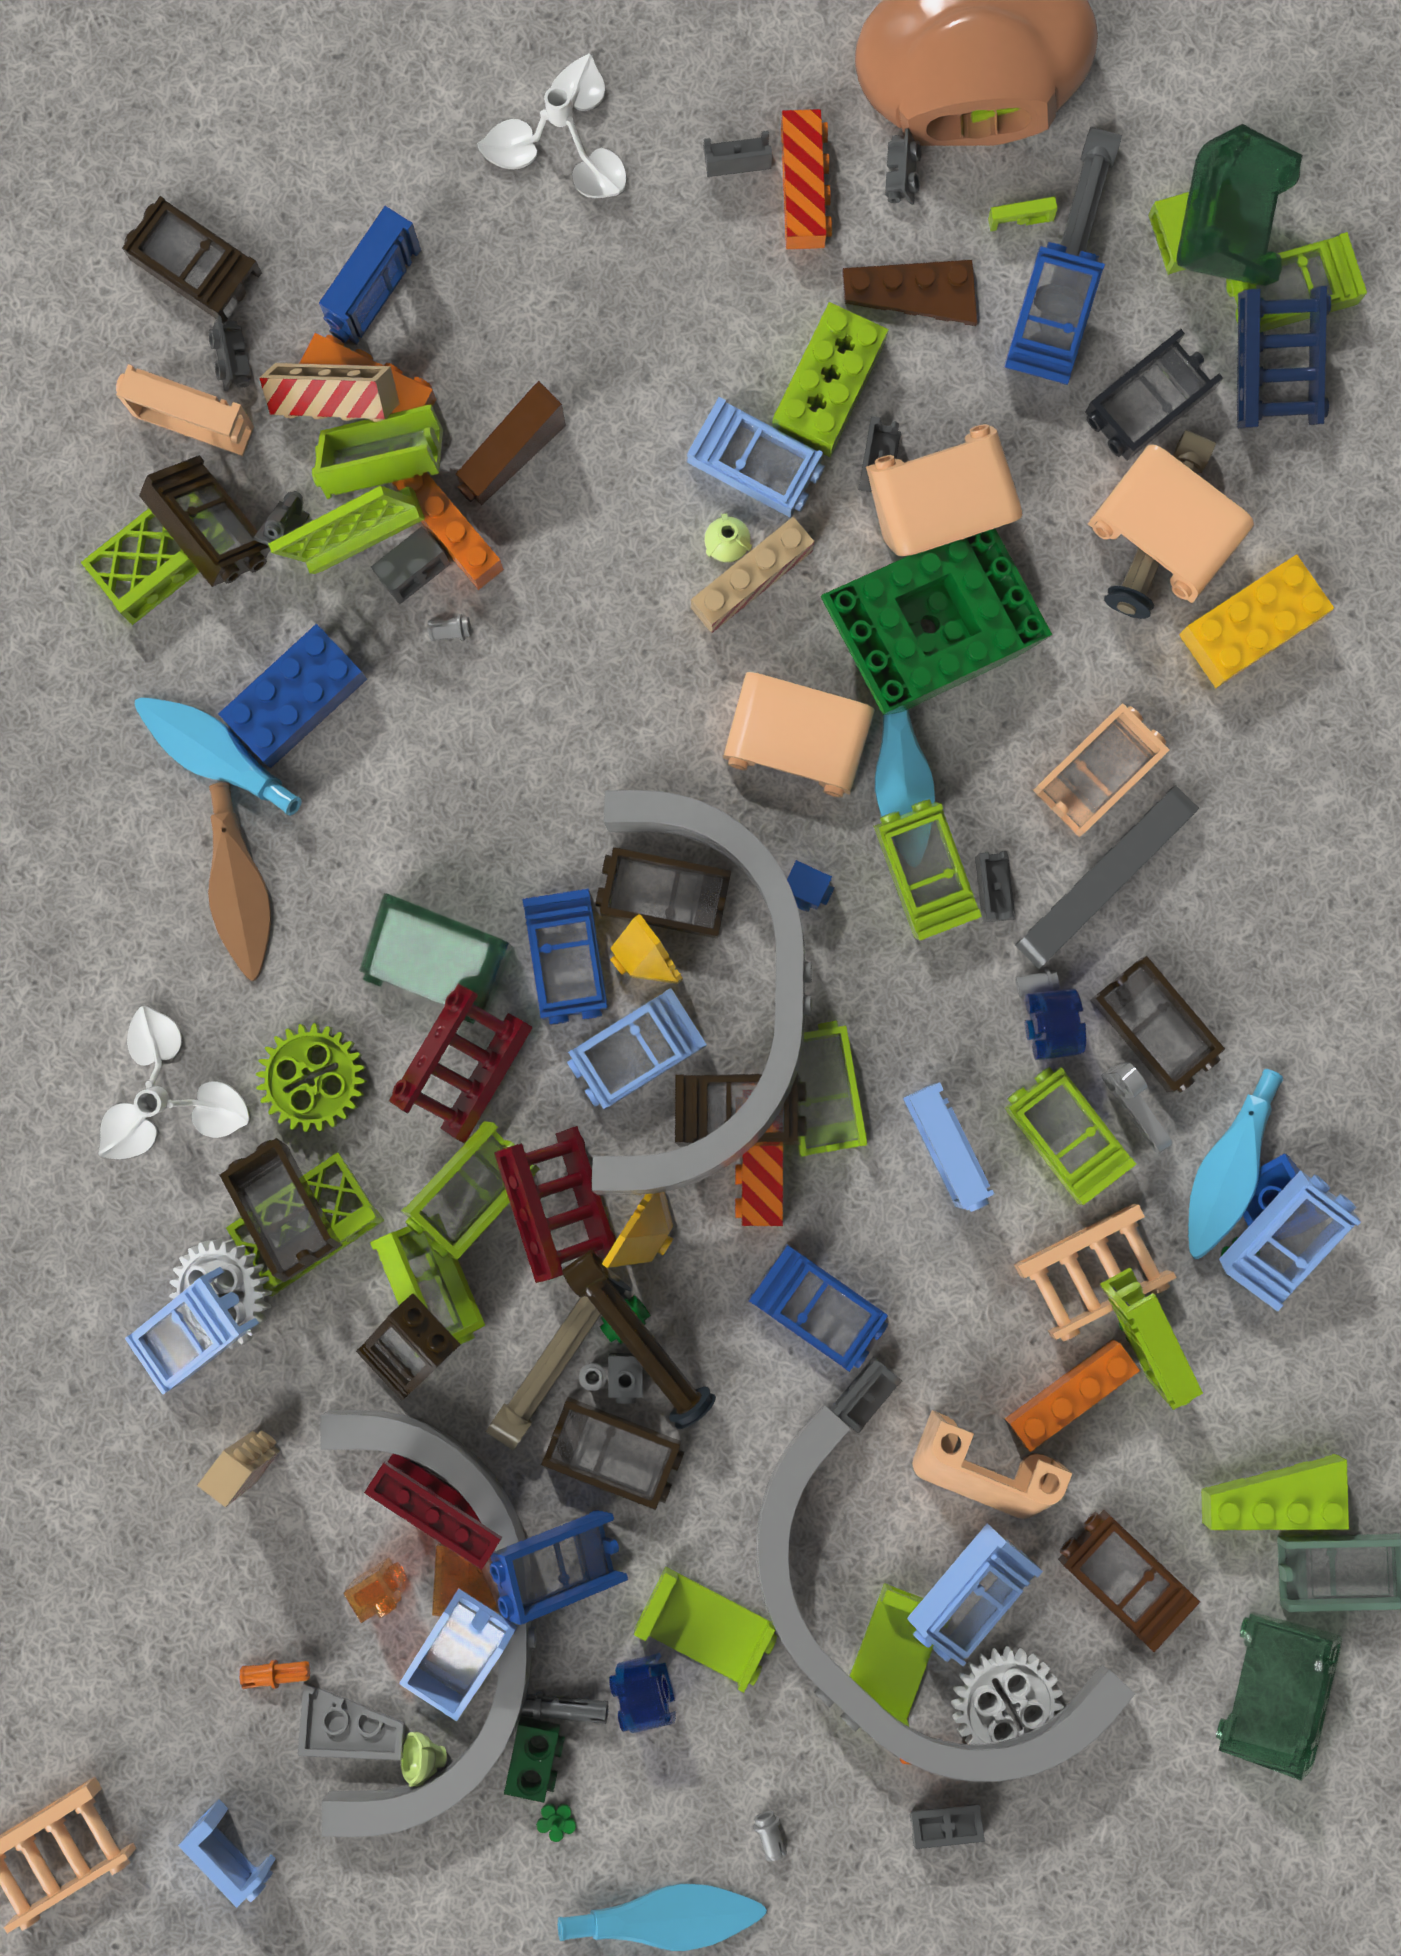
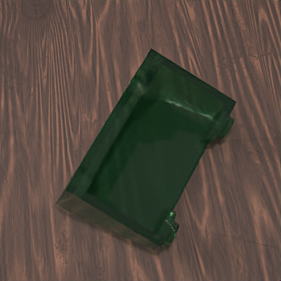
M1240 124L1205 143L1197 154L1177 251V264L1191 272L1260 286H1267L1279 281L1282 271V259L1279 254L1273 251L1267 252L1278 195L1292 188L1298 182L1303 155L1244 124Z
M384 893L359 971L365 973L362 979L379 987L385 981L445 1005L447 996L454 991L459 983L478 994L473 1004L488 1012L514 947L509 942ZM468 1016L464 1018V1021L472 1024L475 1023V1020Z
M1253 1612L1249 1618L1244 1617L1240 1629V1637L1245 1638L1244 1645L1247 1646L1232 1713L1229 1714L1227 1720L1221 1718L1217 1728L1216 1739L1221 1740L1219 1751L1302 1781L1311 1772L1316 1759L1340 1655L1342 1636Z

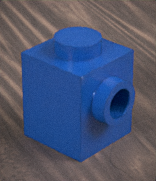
M797 860L787 878L797 907L806 912H809L810 908L817 910L820 903L827 905L835 888L829 885L832 876Z

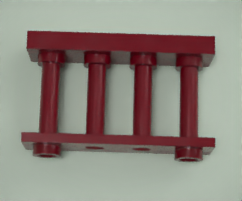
M458 983L454 991L447 996L443 1010L404 1076L395 1084L389 1101L407 1114L415 1104L444 1120L440 1128L465 1144L533 1027L510 1013H507L502 1021L474 1005L473 1003L478 994ZM466 1016L495 1032L487 1049H483L456 1034ZM448 1045L478 1061L470 1078L467 1079L438 1063ZM431 1074L461 1090L453 1107L450 1108L421 1092Z
M578 1126L555 1133L558 1143L526 1153L522 1143L494 1152L535 1283L562 1276L561 1265L563 1263L581 1257L590 1249L596 1252L602 1260L605 1259L616 1242V1237L611 1231L601 1197L592 1191V1169L585 1151V1141L580 1135ZM562 1156L568 1175L536 1185L530 1166ZM573 1188L578 1208L546 1218L540 1201L541 1198ZM583 1220L589 1240L557 1251L551 1231Z
M392 1454L388 1462H383L364 1492L481 1570L502 1539V1536L481 1523L470 1504L458 1490L409 1458L398 1454Z

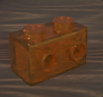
M388 1557L354 1578L343 1594L361 1623L375 1614L382 1618L397 1608L396 1604L402 1600L401 1594L406 1588L404 1581L407 1580V1576L402 1566L398 1562L393 1564Z

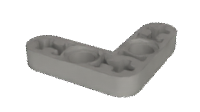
M1131 1063L1114 1065L1101 1075L1103 1081L1123 1109L1127 1108L1134 1118L1131 1120L1150 1147L1157 1154H1160L1173 1144L1171 1138L1140 1096V1093L1148 1088L1140 1072Z

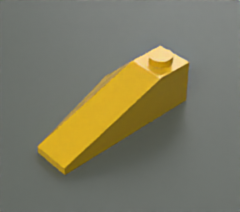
M638 914L610 948L614 954L610 961L621 975L627 971L631 978L674 984L680 983L683 977L677 969L675 970L676 966L669 958V954L643 917Z
M665 1192L645 1194L602 1265L611 1268L652 1262L657 1253L662 1256L665 1254L673 1241V1238L669 1236L673 1223Z

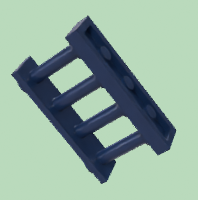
M1327 286L1310 289V298L1264 300L1263 297H1260L1261 289H1247L1239 292L1237 428L1259 427V420H1262L1263 417L1308 415L1309 425L1324 424V417H1327L1329 413V400L1325 397L1326 319L1331 311V296L1327 294ZM1310 312V333L1264 335L1263 332H1260V318H1263L1264 314ZM1309 347V367L1263 369V366H1259L1260 352H1263V349ZM1309 381L1308 401L1263 403L1262 400H1259V387L1263 383Z

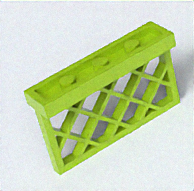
M380 485L270 542L268 545L271 553L305 562L309 573L317 574L425 520L413 488L407 486L397 492Z
M194 493L187 495L190 498L189 506L198 507L203 505ZM149 508L81 561V564L113 602L116 609L132 625L199 573V570L182 549L175 555L166 554L168 540L174 539L164 527L162 532L147 531L148 521L155 517ZM208 510L197 513L195 517H190L193 522L194 519L208 520L212 525L203 532V535L219 555L235 544ZM128 537L139 538L136 553L121 552L122 542ZM146 539H161L158 554L144 553ZM103 557L113 558L110 573H98L93 565ZM120 559L135 560L133 574H118ZM143 560L157 561L156 570L150 575H140ZM117 581H131L130 591L119 599L115 595Z
M339 1152L303 1176L308 1185L316 1187L314 1196L318 1203L322 1188L339 1191L335 1209H321L324 1213L333 1214L331 1227L341 1241L342 1246L286 1282L272 1276L270 1270L264 1273L261 1270L259 1272L260 1277H269V1281L263 1284V1289L272 1291V1294L269 1296L273 1297L384 1221ZM337 1163L343 1172L340 1187L323 1184L326 1170ZM318 1176L317 1183L311 1182L312 1179ZM347 1181L353 1189L346 1188ZM293 1183L255 1208L258 1215L262 1214L261 1220L265 1228L272 1224L267 1222L269 1210L275 1204L288 1206L285 1218L293 1213L294 1207L301 1208L304 1206V1204L295 1203L297 1189ZM345 1192L356 1194L363 1204L362 1207L353 1213L340 1212ZM290 1195L289 1202L283 1201L284 1198ZM309 1215L306 1229L291 1227V1222L281 1227L282 1233L278 1247L286 1243L289 1230L302 1233L313 1226L314 1220L311 1215ZM339 1216H344V1217H346V1218H344L343 1220H341L340 1222H338ZM241 1217L226 1227L236 1246H246L244 1256L252 1254L248 1247L254 1248L253 1253L256 1256L253 1265L257 1266L260 1251L256 1244L244 1242L237 1231L245 1225Z

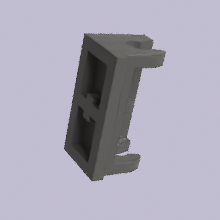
M762 131L761 138L711 144L710 138L704 139L703 150L707 177L771 169L772 148L771 145L769 146V131Z
M871 416L858 490L872 492L866 469L867 466L875 464L876 459L887 455H893L897 459L901 431H898V422L893 421L891 426H885L881 424L880 417Z
M421 526L373 564L371 569L400 605L451 564L443 550Z
M1001 851L997 854H989V852L979 853L975 857L982 923L1015 920L1007 851Z
M873 1356L832 1405L831 1410L855 1432L860 1433L896 1387L901 1384L902 1380Z
M980 1804L911 1811L910 1813L913 1832L912 1841L915 1849L985 1842Z

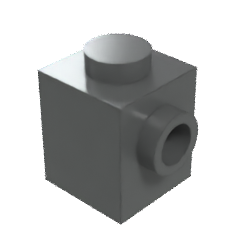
M610 1353L608 1356V1398H616V1403L632 1404L636 1403V1398H643V1367L632 1353Z

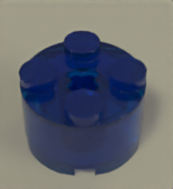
M1061 989L1025 995L1026 1010L1030 1014V1020H1025L1024 1022L1027 1040H1033L1032 1049L1035 1060L1076 1056L1085 1052L1086 1024L1080 1021L1079 1012L1083 1011V1007L1076 989Z
M660 1653L619 1662L615 1669V1675L609 1677L611 1693L613 1697L618 1696L621 1710L618 1711V1721L622 1732L630 1731L634 1734L675 1723L676 1711L669 1712V1702L675 1701L674 1692L666 1663H658L662 1657Z

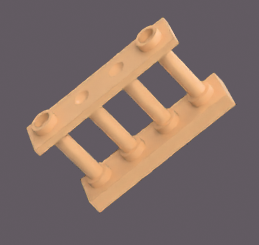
M1131 1204L1014 1264L1020 1277H1030L1031 1280H1035L1058 1325L1048 1330L1050 1336L1055 1340L1059 1338L1062 1341L1069 1340L1080 1334V1327L1113 1311L1109 1300L1101 1304L1099 1303L1077 1260L1079 1257L1077 1251L1087 1246L1091 1250L1094 1249L1110 1279L1119 1274L1121 1270L1107 1245V1242H1109L1107 1236L1118 1230L1120 1234H1124L1148 1279L1140 1283L1144 1294L1148 1292L1155 1295L1170 1287L1168 1282L1176 1279L1172 1271L1165 1270L1159 1273L1137 1230L1139 1226L1137 1221L1145 1217L1138 1204ZM1058 1261L1061 1265H1065L1088 1309L1072 1319L1069 1318L1047 1275L1049 1272L1047 1267Z
M96 1777L88 1780L0 1835V1885L17 1913L4 1927L7 1934L17 1927H20L22 1931L29 1928L41 1918L39 1914L106 1872L110 1871L111 1875H114L130 1864L128 1858L136 1849L134 1843L119 1850L93 1805L96 1802L94 1799L95 1795L102 1789ZM73 1810L77 1814H82L107 1858L91 1869L88 1867L64 1825L66 1821L64 1816ZM44 1828L47 1833L51 1832L76 1875V1878L59 1887L34 1843L36 1839L34 1834ZM13 1847L17 1851H22L47 1895L31 1906L4 1861L6 1858L5 1852Z

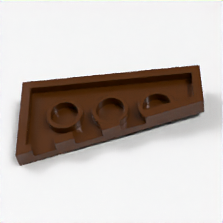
M972 260L843 268L844 304L884 311L904 312L903 314L913 316H927L936 320L961 322L970 326L977 325Z

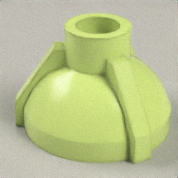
M727 513L721 514V518L713 521L706 530V554L719 561L734 562L742 558L747 551L750 552L752 548L747 526L737 518L728 517ZM730 529L734 535L726 538L722 535V532Z
M410 1732L404 1738L403 1759L400 1760L401 1770L404 1779L409 1783L410 1787L420 1786L437 1772V1768L445 1766L447 1753L444 1746L432 1743L428 1736L420 1732Z

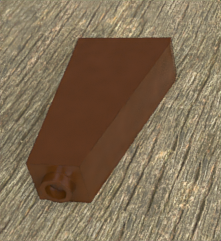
M540 381L527 392L457 471L456 476L460 483L457 488L469 502L475 499L482 506L566 426L561 402Z

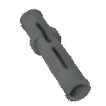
M537 1692L536 1695L527 1694L520 1716L533 1717L535 1721H542L543 1718L606 1724L609 1702L605 1700L595 1701L545 1696L544 1692Z

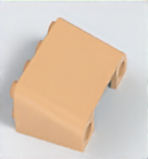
M934 1410L931 1411L912 1463L914 1472L921 1479L1021 1519L1031 1518L1063 1498L1072 1473L1058 1460L1039 1453L1029 1454L1020 1463L1015 1479H1011L964 1460L974 1433L959 1428L950 1417ZM959 1437L961 1446L957 1452L953 1453Z

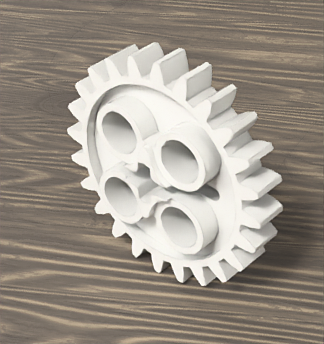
M222 1238L198 1243V1246L188 1249V1255L179 1258L182 1265L173 1269L179 1278L170 1280V1284L177 1288V1292L170 1294L169 1297L175 1299L199 1277L221 1267L224 1273L210 1283L216 1294L233 1291L244 1292V1296L238 1295L239 1303L228 1310L238 1326H241L254 1318L257 1319L259 1324L268 1320L262 1311L271 1308V1305L264 1301V1297L271 1295L272 1291L263 1289V1284L269 1281V1277H260L259 1272L264 1267L263 1264L253 1265L256 1254L252 1253L244 1256L245 1245L235 1247L234 1240L223 1242ZM187 1304L179 1308L177 1311L182 1313L183 1320L188 1324L192 1333H196L195 1337L198 1342L206 1341V1349L213 1345V1342ZM256 1325L228 1348L233 1349L253 1340L252 1335L261 1332L260 1326Z
M1009 1646L1005 1647L1003 1656H1000L997 1650L992 1648L991 1659L988 1660L980 1653L979 1660L981 1664L978 1666L968 1662V1667L972 1672L970 1675L959 1673L964 1686L953 1687V1690L960 1698L951 1700L953 1707L960 1710L954 1713L952 1717L956 1723L961 1724L957 1730L962 1737L967 1736L965 1739L967 1744H987L1016 1738L1048 1722L1056 1715L1054 1711L1064 1709L1062 1703L1056 1700L1063 1693L1058 1686H1053L1058 1680L1053 1673L1048 1674L1050 1668L1044 1662L1038 1665L1039 1659L1033 1653L1027 1658V1654L1022 1648H1019L1014 1656ZM1021 1675V1679L1016 1686L1008 1687V1681L1012 1676ZM994 1678L998 1679L1002 1691L1010 1700V1705L1023 1727L1021 1731H1017L1012 1717L1005 1710L1006 1706L992 1683ZM991 1692V1698L987 1703L978 1704V1699L983 1693ZM1037 1705V1711L1032 1717H1024L1027 1707ZM1007 1723L1004 1732L994 1734V1729L998 1724Z

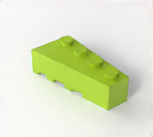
M1337 1454L1201 1489L1202 1523L1210 1530L1349 1529L1347 1459Z

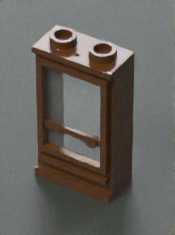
M1105 1510L1100 1514L1094 1512L1084 1522L1083 1528L1085 1530L1077 1539L1071 1537L1063 1544L1060 1549L1062 1555L1058 1560L1140 1640L1155 1652L1197 1607L1200 1601Z

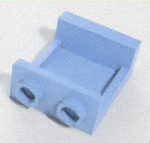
M218 1799L194 1823L178 1846L237 1908L246 1898L249 1902H252L266 1886V1881L273 1874L270 1868L276 1858L270 1854L258 1867H254L216 1827L228 1810L225 1804Z

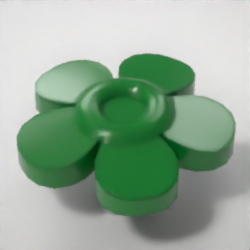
M545 1804L541 1808L543 1818L538 1819L536 1824L537 1830L540 1833H547L550 1830V1840L554 1842L561 1841L564 1836L563 1832L571 1834L576 1828L575 1820L570 1818L571 1808L566 1804H560L556 1811L553 1804Z

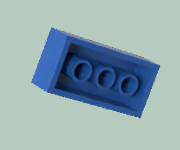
M315 624L220 711L218 715L268 767L272 768L359 688L367 678L334 641Z

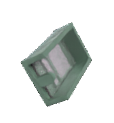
M1401 1534L1277 1536L1280 1605L1288 1612L1401 1610Z

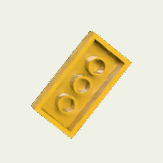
M1296 554L1189 624L1179 636L1214 687L1218 688L1324 618L1335 608Z

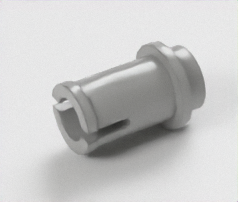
M458 614L457 618L432 619L428 621V625L431 626L428 628L431 641L460 638L461 641H464L465 637H471L469 617H463L462 614Z
M1045 968L1044 972L1017 976L1015 979L1020 998L1043 992L1054 994V990L1060 989L1056 970L1050 971L1049 968Z
M598 1363L585 1365L579 1373L581 1385L589 1391L600 1389L606 1381L604 1368ZM595 1371L599 1378L590 1381L587 1373Z
M773 1811L758 1814L754 1818L755 1824L753 1828L755 1832L759 1833L766 1860L776 1861L783 1858L782 1855H786L787 1851L778 1828L780 1824L779 1817L775 1816Z

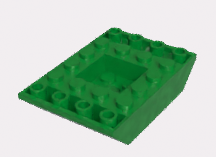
M995 528L907 556L821 595L826 609L883 715L908 710L1009 662L1053 635ZM928 619L932 621L935 625V633L925 632L921 627V620Z

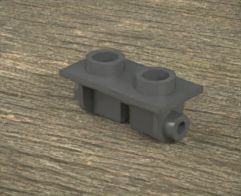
M908 128L905 129V138L901 135H894L891 141L888 142L887 167L889 169L898 168V171L886 172L885 196L888 197V202L899 203L901 198L906 197L908 202L914 205L915 193L919 192L920 189L919 175L916 172V161L921 160L922 151L920 142L914 140Z
M217 316L213 328L209 329V344L211 349H216L218 360L215 361L216 378L218 381L222 380L224 391H228L231 383H236L239 388L247 387L250 385L249 380L252 378L247 355L235 356L234 352H245L246 350L242 327L235 320L226 321L222 325L221 316Z
M297 491L288 492L284 496L283 502L279 501L254 536V540L268 545L270 542L303 526L310 515L303 511V496Z

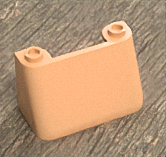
M987 424L975 426L969 430L970 434L965 436V443L905 463L900 459H895L893 455H887L876 459L875 464L866 467L884 542L896 555L910 556L1015 522L1023 516L998 432L994 427Z
M1148 445L1093 515L1088 525L1102 539H1117L1122 534L1173 573L1170 578L1173 593L1177 597L1193 603L1253 528L1254 522L1244 509L1165 449L1157 445Z
M747 672L741 688L723 759L729 760V766L740 770H747L748 766L759 764L818 781L819 785L824 787L823 792L834 797H843V793L850 795L875 709L858 701L767 675Z

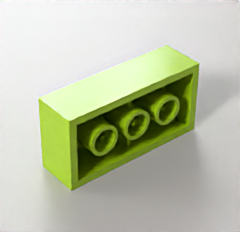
M829 302L773 416L772 427L831 457L886 343L889 329ZM846 349L844 354L840 353L839 350ZM828 377L834 378L830 383L825 381ZM814 406L820 407L816 412L810 410Z

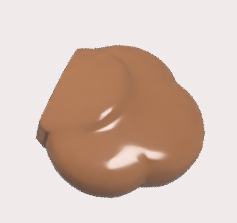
M883 0L867 17L860 32L855 50L857 77L863 93L873 108L891 123L902 128L904 136L905 129L908 128L914 140H918L921 146H994L1039 134L1049 129L1058 110L1079 89L1092 68L1098 42L1097 23L1088 0ZM1020 108L1017 111L997 116L998 109ZM994 110L996 113L995 117H990L980 122H971L972 111Z

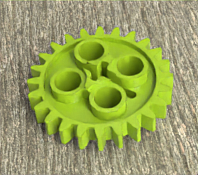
M316 1023L312 1024L310 1032L307 1031L303 1024H299L298 1034H295L289 1028L285 1029L287 1039L284 1040L279 1036H275L276 1049L267 1046L264 1048L270 1055L269 1059L258 1060V1062L266 1066L265 1071L256 1072V1076L265 1078V1083L256 1087L257 1090L267 1092V1095L260 1100L261 1103L271 1102L273 1104L268 1111L269 1115L281 1113L278 1123L284 1124L291 1119L290 1129L296 1130L301 1122L303 1123L304 1132H310L313 1123H315L318 1131H324L325 1121L331 1127H336V1116L347 1120L349 1116L345 1109L347 1107L352 1109L358 1108L352 1100L353 1097H364V1094L357 1089V1085L367 1083V1080L358 1077V1073L364 1071L366 1066L356 1065L355 1063L362 1054L359 1052L350 1053L355 1044L353 1041L342 1044L343 1032H338L334 1037H331L332 1027L326 1026L322 1034L320 1033L319 1024ZM322 1046L327 1052V1058L325 1062L317 1065L312 1060V1052L315 1048ZM292 1061L296 1065V1074L293 1078L287 1080L282 1075V1067L286 1062ZM334 1063L338 1064L337 1069L314 1079L315 1085L304 1083L288 1093L285 1092V1087L308 1077V1070L316 1073ZM333 1076L338 1077L342 1084L340 1091L335 1095H331L326 1088L328 1079ZM302 1091L308 1092L311 1097L309 1107L304 1110L300 1109L296 1103V1097Z

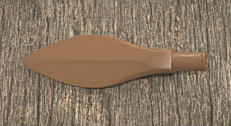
M220 782L209 786L214 813L210 817L213 831V857L208 889L209 906L217 932L228 952L243 974L249 980L255 981L260 975L270 936V899L265 881L244 842L238 816L233 811L231 785L226 782Z

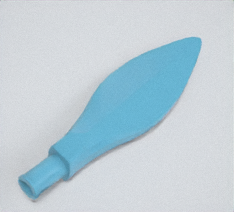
M138 698L135 700V708L154 738L166 753L184 768L197 775L230 783L247 790L262 800L272 802L289 816L298 811L302 803L301 798L284 788L280 779L261 766L234 733L220 720L197 708L176 702L153 698Z
M909 709L900 713L883 715L882 742L875 772V793L881 817L895 811H899L900 816L913 811L911 805L923 800L930 799L931 803L935 802L932 772L915 736ZM932 822L891 837L901 856L911 867L915 868L921 862Z
M1263 1070V1074L1253 1094L1247 1095L1234 1122L1205 1156L1197 1171L1190 1195L1188 1224L1189 1250L1194 1259H1199L1206 1255L1233 1229L1242 1218L1255 1194L1259 1181L1264 1131L1272 1111L1270 1104L1283 1081V1076L1273 1070Z
M676 1884L654 1890L618 1906L591 1910L590 1914L558 1917V1936L560 1941L593 1937L595 1940H627L670 1951H688L714 1945L739 1933L759 1921L766 1914L767 1910L761 1903L725 1889L701 1884Z

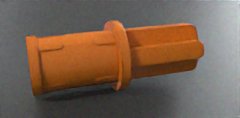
M272 1660L270 1664L242 1666L239 1676L240 1685H242V1689L260 1686H271L273 1689H276L280 1683L306 1681L310 1678V1664L307 1661L278 1664L277 1660Z

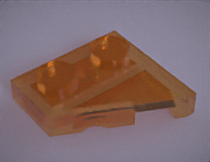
M438 1543L435 1558L432 1616H441L458 1588L498 1613V1606L483 1571L443 1544Z

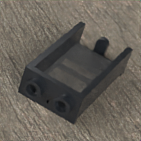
M1182 329L1178 330L1093 399L1085 411L1088 415L1086 417L1087 422L1096 432L1101 430L1109 440L1108 446L1110 450L1118 457L1122 455L1126 461L1213 392L1223 379L1219 373L1210 380L1200 368L1204 363L1203 356L1197 351L1189 356L1179 344L1185 334Z

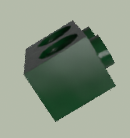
M520 1716L504 1795L544 1803L547 1791L554 1792L558 1771L552 1770L554 1756L561 1758L565 1736L559 1735L561 1724L535 1721L533 1718ZM538 1735L543 1736L548 1741V1746L541 1749L536 1748L532 1745L530 1739ZM534 1770L540 1774L541 1780L531 1783L524 1778L523 1774L526 1771Z

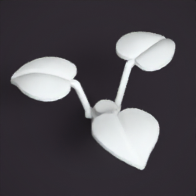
M587 54L574 61L555 78L551 88L545 93L546 109L540 111L541 118L534 135L531 127L526 122L519 119H509L497 124L484 139L477 143L479 151L491 163L505 169H520L530 165L536 159L537 150L533 143L540 140L546 120H549L550 123L557 127L568 125L579 155L584 161L577 164L573 170L572 176L575 188L587 197L605 198L619 195L626 186V173L619 157L612 151L604 148L596 149L588 157L574 125L573 107L579 111H589L598 106L605 96V84L591 54Z
M141 1006L134 1014L129 1026L127 1036L128 1050L132 1059L137 1064L145 1066L155 1061V1067L149 1081L145 1083L147 1089L140 1091L136 1095L134 1104H116L105 1113L100 1128L99 1156L109 1159H126L138 1156L149 1150L156 1141L158 1131L156 1125L146 1118L154 1116L166 1108L196 1106L192 1112V1122L195 1128L207 1137H224L247 1125L250 1120L248 1107L242 1096L226 1083L211 1081L202 1084L197 1092V1100L172 1101L169 1100V1095L164 1088L155 1086V1081L162 1067L161 1060L172 1059L178 1054L182 1045V1034L178 1025L170 1017L148 1006Z

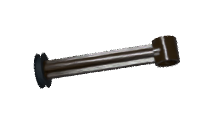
M590 1249L562 1270L566 1282L576 1295L581 1298L584 1296L588 1297L673 1404L674 1408L670 1413L669 1419L671 1422H675L676 1429H684L693 1425L712 1408L716 1396L710 1393L709 1387L703 1386L695 1389L609 1281L610 1273L607 1267L602 1265L603 1261L598 1254Z

